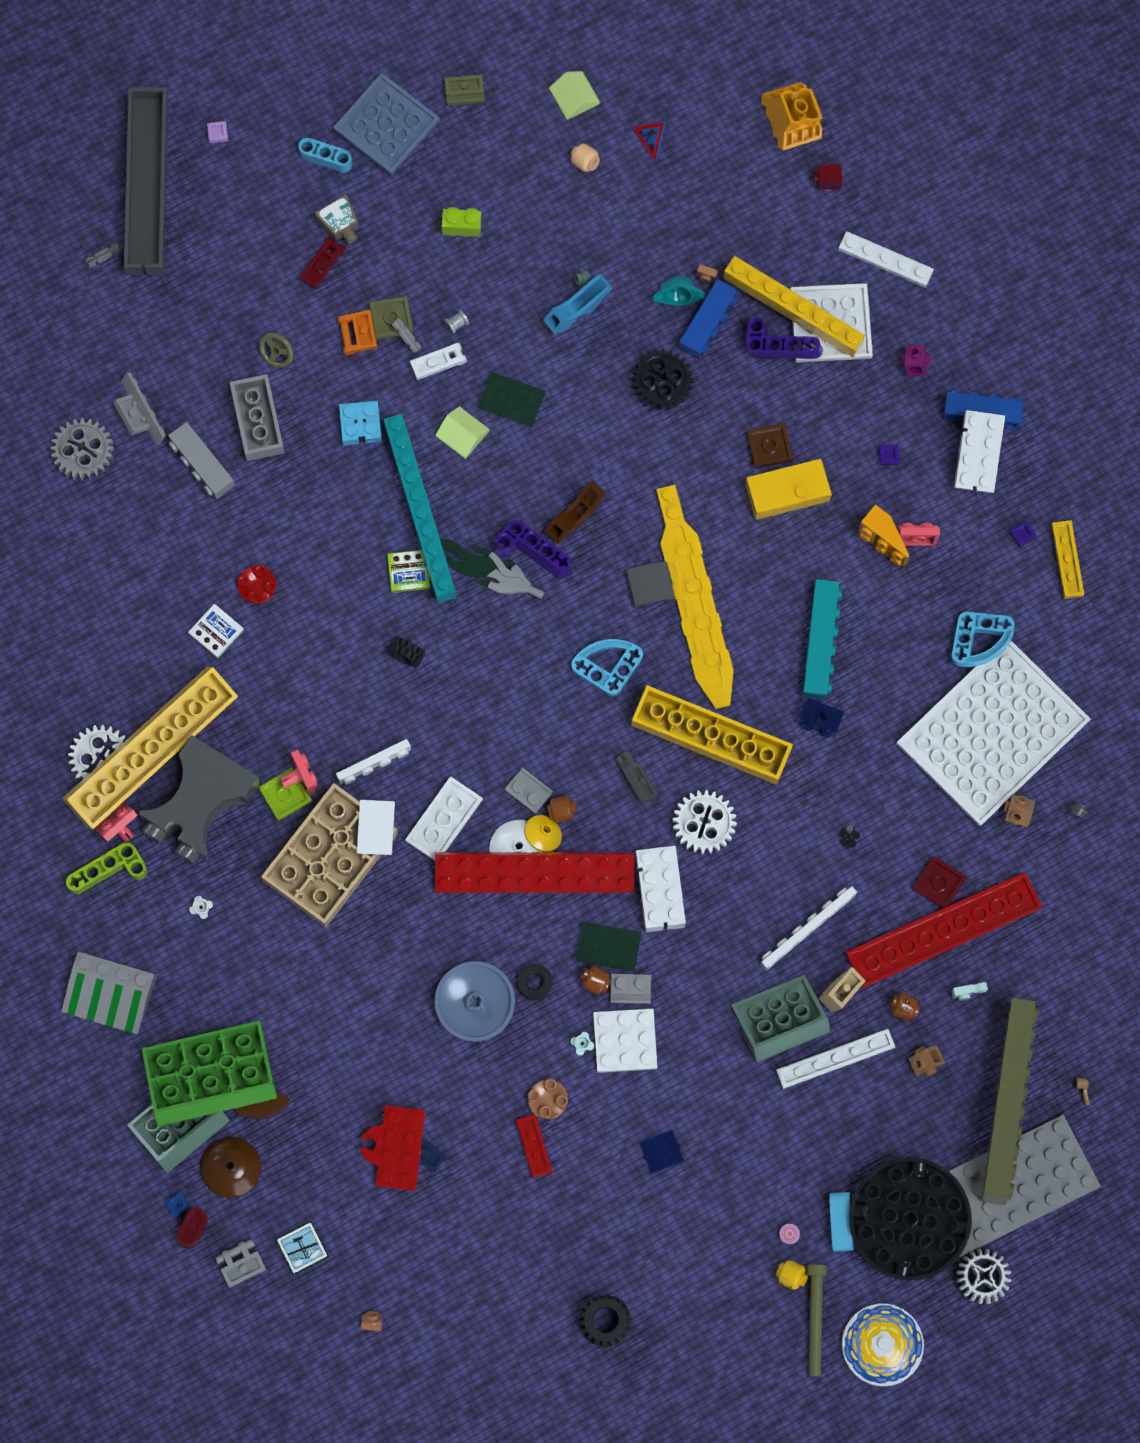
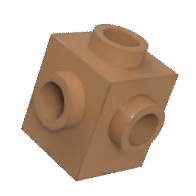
M1012 794L1011 800L1006 801L1003 812L1006 813L1005 821L1014 825L1028 827L1035 801L1024 796Z
M937 1045L929 1048L921 1047L914 1051V1056L908 1058L917 1076L925 1074L928 1077L937 1072L936 1068L945 1064Z

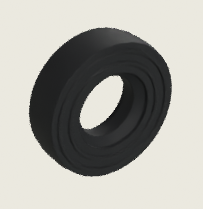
M529 964L518 974L517 987L520 993L528 999H542L552 989V975L543 965ZM533 974L539 975L543 980L542 986L539 989H531L527 984L529 976Z

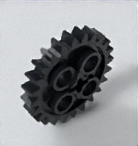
M656 349L654 350V355L647 352V359L641 356L640 360L642 363L636 362L635 366L638 369H633L632 373L635 376H631V381L635 382L632 384V388L637 389L635 396L641 394L639 401L646 400L645 406L647 407L651 403L653 404V409L658 405L661 411L664 406H667L668 410H670L671 404L677 408L678 401L684 403L685 399L683 396L689 397L690 393L688 391H691L693 388L690 384L694 382V378H691L693 371H687L690 368V364L684 365L686 358L684 357L679 360V353L673 356L672 350H670L668 354H665L664 349H662L660 354ZM657 364H661L664 366V368L662 370H657L654 366ZM678 374L681 378L674 380L671 378V375ZM663 377L666 378V380H663L662 382L659 381V379H662ZM650 379L654 382V384L648 386L644 383L645 380ZM663 389H667L671 393L669 395H663L661 391Z

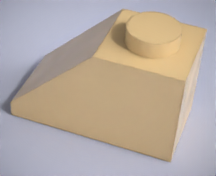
M850 967L832 982L818 999L831 1012L842 1009L863 985L865 980L853 967Z

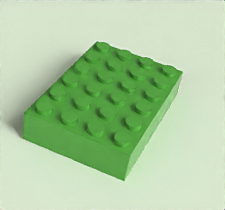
M260 1021L142 1048L153 1112L158 1127L277 1098Z

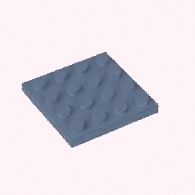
M381 73L333 127V131L390 175H393L438 124L440 117Z

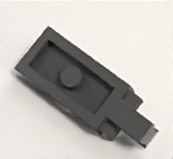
M628 751L620 754L616 758L617 762L640 801L645 803L658 797V793L640 763H636Z

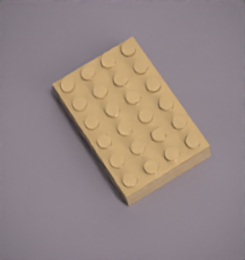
M335 783L329 788L261 876L264 883L325 928L381 857V854L357 853L360 802ZM393 827L394 840L395 837L398 835L397 829L395 827Z

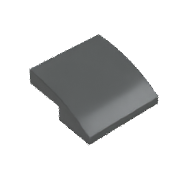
M667 561L646 564L626 570L634 607L648 606L656 602L672 601L675 599Z

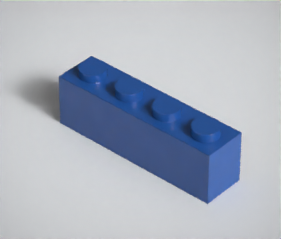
M717 279L681 338L679 349L697 359L700 358L701 354L705 355L710 347L709 341L711 338H716L719 332L718 326L720 323H725L729 315L727 311L730 307L734 308L738 301L736 289Z
M952 390L947 392L945 397L943 419L963 422L965 411L969 410L1004 415L1005 428L1020 429L1024 401H1019L1017 398L1001 399L996 395L986 397L981 396L979 393L963 394L961 391Z

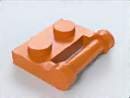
M370 310L343 315L337 318L338 324L341 325L344 355H353L357 352L378 348ZM349 322H353L354 331L357 341L356 345H352L351 343V337L348 327Z

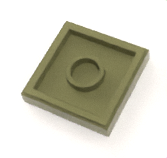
M407 296L369 302L376 340L399 337L398 330H395L392 326V322L398 318L402 320L404 327L406 326L411 334H414Z

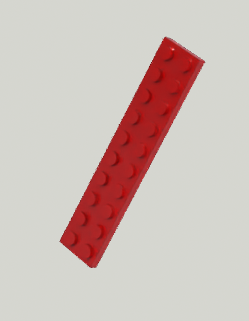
M435 852V893H634V852Z
M1026 872L849 950L846 952L851 966L864 978L865 982L861 986L864 989L1041 910L1043 907Z

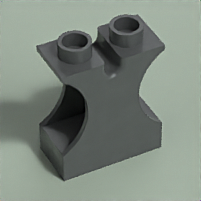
M192 735L179 753L183 767V777L177 793L166 804L151 810H141L139 815L142 822L145 823L141 832L159 844L163 842L165 837L170 839L175 832L180 831L181 834L177 838L179 845L174 852L183 860L194 865L198 858L207 863L210 862L206 839L208 830L215 818L231 807L248 805L261 784L258 776Z

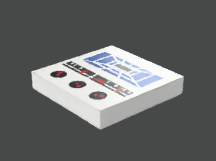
M214 604L188 633L216 658H219L244 631V628Z

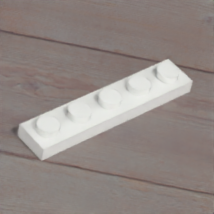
M847 231L838 249L843 253L925 288L934 270L931 267Z

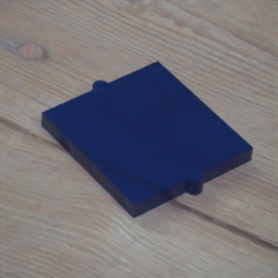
M673 1130L640 1142L644 1153L643 1159L647 1161L651 1174L684 1162L679 1149L680 1144L677 1143Z

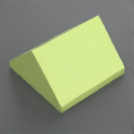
M582 71L565 72L549 87L566 120L600 104Z
M459 406L446 416L435 436L466 459L490 429Z

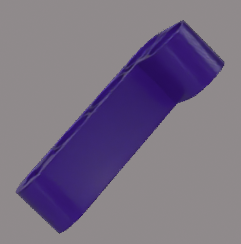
M755 317L748 323L746 347L755 358L816 359L823 354V347L816 337L768 336V327L761 318ZM761 325V330L755 332V327ZM761 344L759 349L752 350L754 345ZM779 344L778 349L771 350L773 345ZM797 344L798 348L796 350H790L792 345Z
M520 520L511 521L496 539L494 551L500 557H507L517 547L558 578L566 577L570 571L571 558ZM511 530H517L519 533L515 534ZM532 541L535 545H529L527 542ZM504 543L508 547H502L500 544ZM542 553H548L550 556L546 557Z

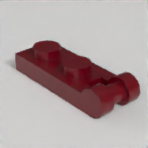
M329 237L302 273L300 280L316 290L339 257L343 255L346 247L342 244H337L333 238ZM332 249L335 252L331 254L330 252H328V250Z

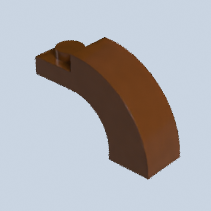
M276 1090V1099L239 1107L234 1111L239 1116L247 1119L266 1120L282 1113L292 1102Z

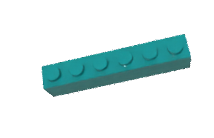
M819 579L815 581L802 697L826 699L827 694H831L832 682H829V675H833L834 663H831V656H835L836 652L833 637L837 638L838 626H835V618L839 619L840 614L837 600H841L842 588H839V582Z

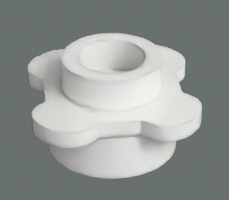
M196 896L193 906L189 909L190 913L197 914L200 918L205 919L208 917V911L213 907V904L210 900L206 901L201 896Z

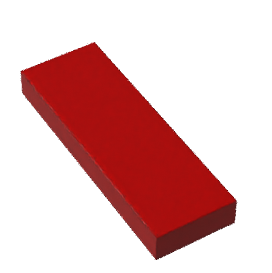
M536 1115L516 1119L532 1178L552 1173Z

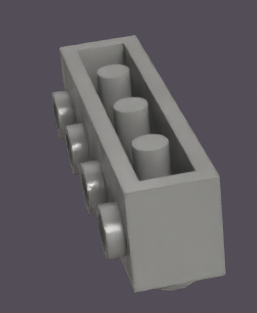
M187 422L168 435L170 440L168 444L174 452L178 451L180 453L182 463L186 467H191L193 470L192 475L198 482L200 480L205 485L203 488L209 496L213 495L217 500L235 486L234 480Z

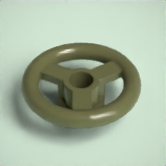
M267 333L261 338L259 342L260 354L269 365L276 368H284L292 362L293 349L285 337L277 333ZM265 342H267L271 348L270 357L267 355L265 351ZM280 354L288 355L284 362H276L277 356Z

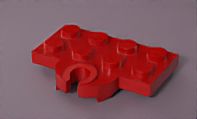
M385 1105L383 1125H376L368 1129L362 1136V1140L372 1138L376 1142V1147L373 1150L368 1149L366 1146L361 1147L364 1158L371 1164L378 1166L376 1186L411 1191L417 1190L426 1110Z

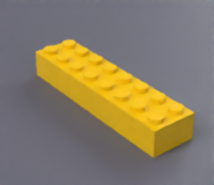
M648 685L645 688L631 726L775 785L778 784L793 746L789 742Z

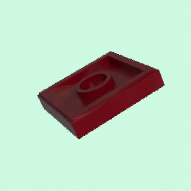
M933 856L912 890L943 909L950 905L967 876Z

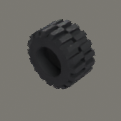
M609 1294L591 1298L584 1305L580 1315L581 1332H583L584 1337L591 1344L598 1345V1347L603 1346L607 1348L619 1344L628 1334L631 1325V1314L628 1307L625 1306L622 1300L617 1299L614 1295L609 1296ZM601 1309H609L617 1316V1326L609 1333L599 1332L593 1324L594 1315Z

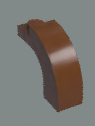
M593 480L590 481L575 502L552 520L545 532L557 544L562 543L593 515L607 493Z

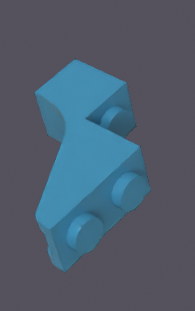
M599 274L569 300L554 307L543 320L554 334L568 330L579 317L592 313L613 288L602 274Z

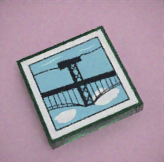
M312 1221L275 1239L293 1276L330 1258Z

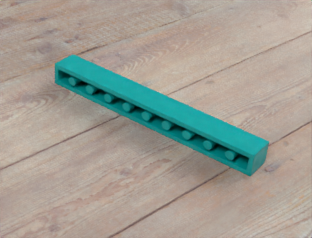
M403 415L385 418L384 427L436 601L441 603L455 599V588Z

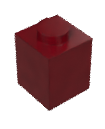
M841 164L818 165L817 172H814V183H818V190L841 189Z

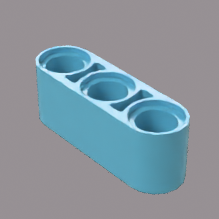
M304 138L299 142V154L305 161L344 173L352 168L351 154L345 149L310 138ZM306 147L312 148L309 152L303 151ZM323 153L330 154L327 158L321 157ZM347 159L348 162L343 164L340 163L339 160Z
M851 1192L830 1193L831 1232L834 1252L853 1251L855 1249L849 1225V1212L852 1201Z

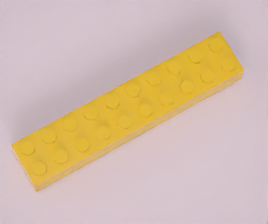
M206 667L66 794L62 800L87 828L94 829L184 747L192 735L196 736L238 697L237 694L213 667Z

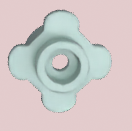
M582 1032L581 1035L571 1039V1044L575 1046L577 1055H583L585 1051L593 1050L594 1043L590 1041L587 1032Z

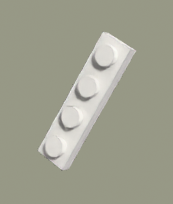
M407 739L336 773L340 785L343 783L345 785L350 784L356 780L355 777L361 774L366 776L372 773L374 768L390 764L391 760L396 757L399 759L409 754L408 751L411 750V746Z

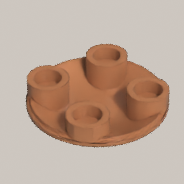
M553 1079L542 1080L531 1088L528 1094V1104L531 1111L539 1118L554 1119L565 1111L568 1104V1095L565 1088Z

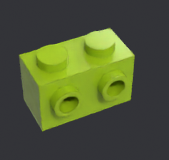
M455 207L443 209L442 235L480 237L481 211L474 208L459 210Z

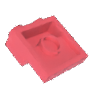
M903 523L897 529L905 546H936L940 536V528L932 523H922L921 525Z

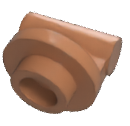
M368 1311L363 1314L361 1330L381 1331L382 1316L375 1311Z

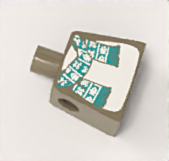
M346 195L315 212L316 221L335 241L344 237L347 243L351 244L357 240L358 237L354 230L358 228V221Z

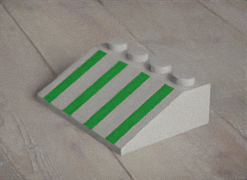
M78 952L71 971L61 1012L138 1035L156 976L149 972Z

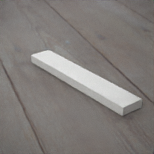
M889 1029L776 1069L782 1088L785 1089L894 1049L895 1045Z

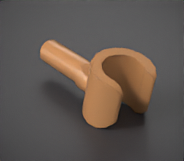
M1077 1078L1076 1089H1082L1085 1106L1090 1105L1087 1093L1088 1081L1085 1078Z

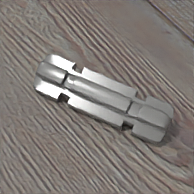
M398 318L392 322V326L395 330H398V334L407 345L409 344L413 353L417 352L421 345L418 341H415V337L408 328L404 327L402 320Z

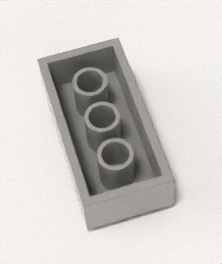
M268 374L230 382L246 461L284 454Z

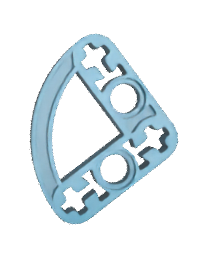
M975 612L962 613L958 618L952 651L954 664L959 667H974L997 658L1008 647L1015 631L1014 620L1009 616ZM969 618L970 622L968 623V630H966L964 621ZM984 620H990L992 625L984 628L981 626V623ZM995 621H998L997 629L995 628ZM1005 623H1009L1007 629H1003ZM975 633L1002 636L989 650L971 656ZM966 635L970 639L967 643H961L959 638ZM961 649H964V657L962 658V660H958V657L961 653Z
M618 639L602 640L581 650L573 659L571 669L574 674L605 694L617 696L641 663L643 651L639 646L628 641ZM617 649L625 651L611 674L587 658L602 650ZM635 651H637V652H638V655H637V656H638L639 658H636V657H635V658L632 660L631 664L634 665V666L632 667V666L628 663V661H629L630 658H631L630 652L634 653ZM581 662H583V667L587 670L589 669V666L592 667L588 672V676L585 675L586 670H584L583 668H580L579 670L576 669V663L580 664ZM621 666H625L629 669V674L622 676L618 673V669ZM593 672H600L602 679L600 681H593L591 674ZM615 675L619 679L616 685L617 690L613 689L610 691L608 684H614L616 678L613 676Z

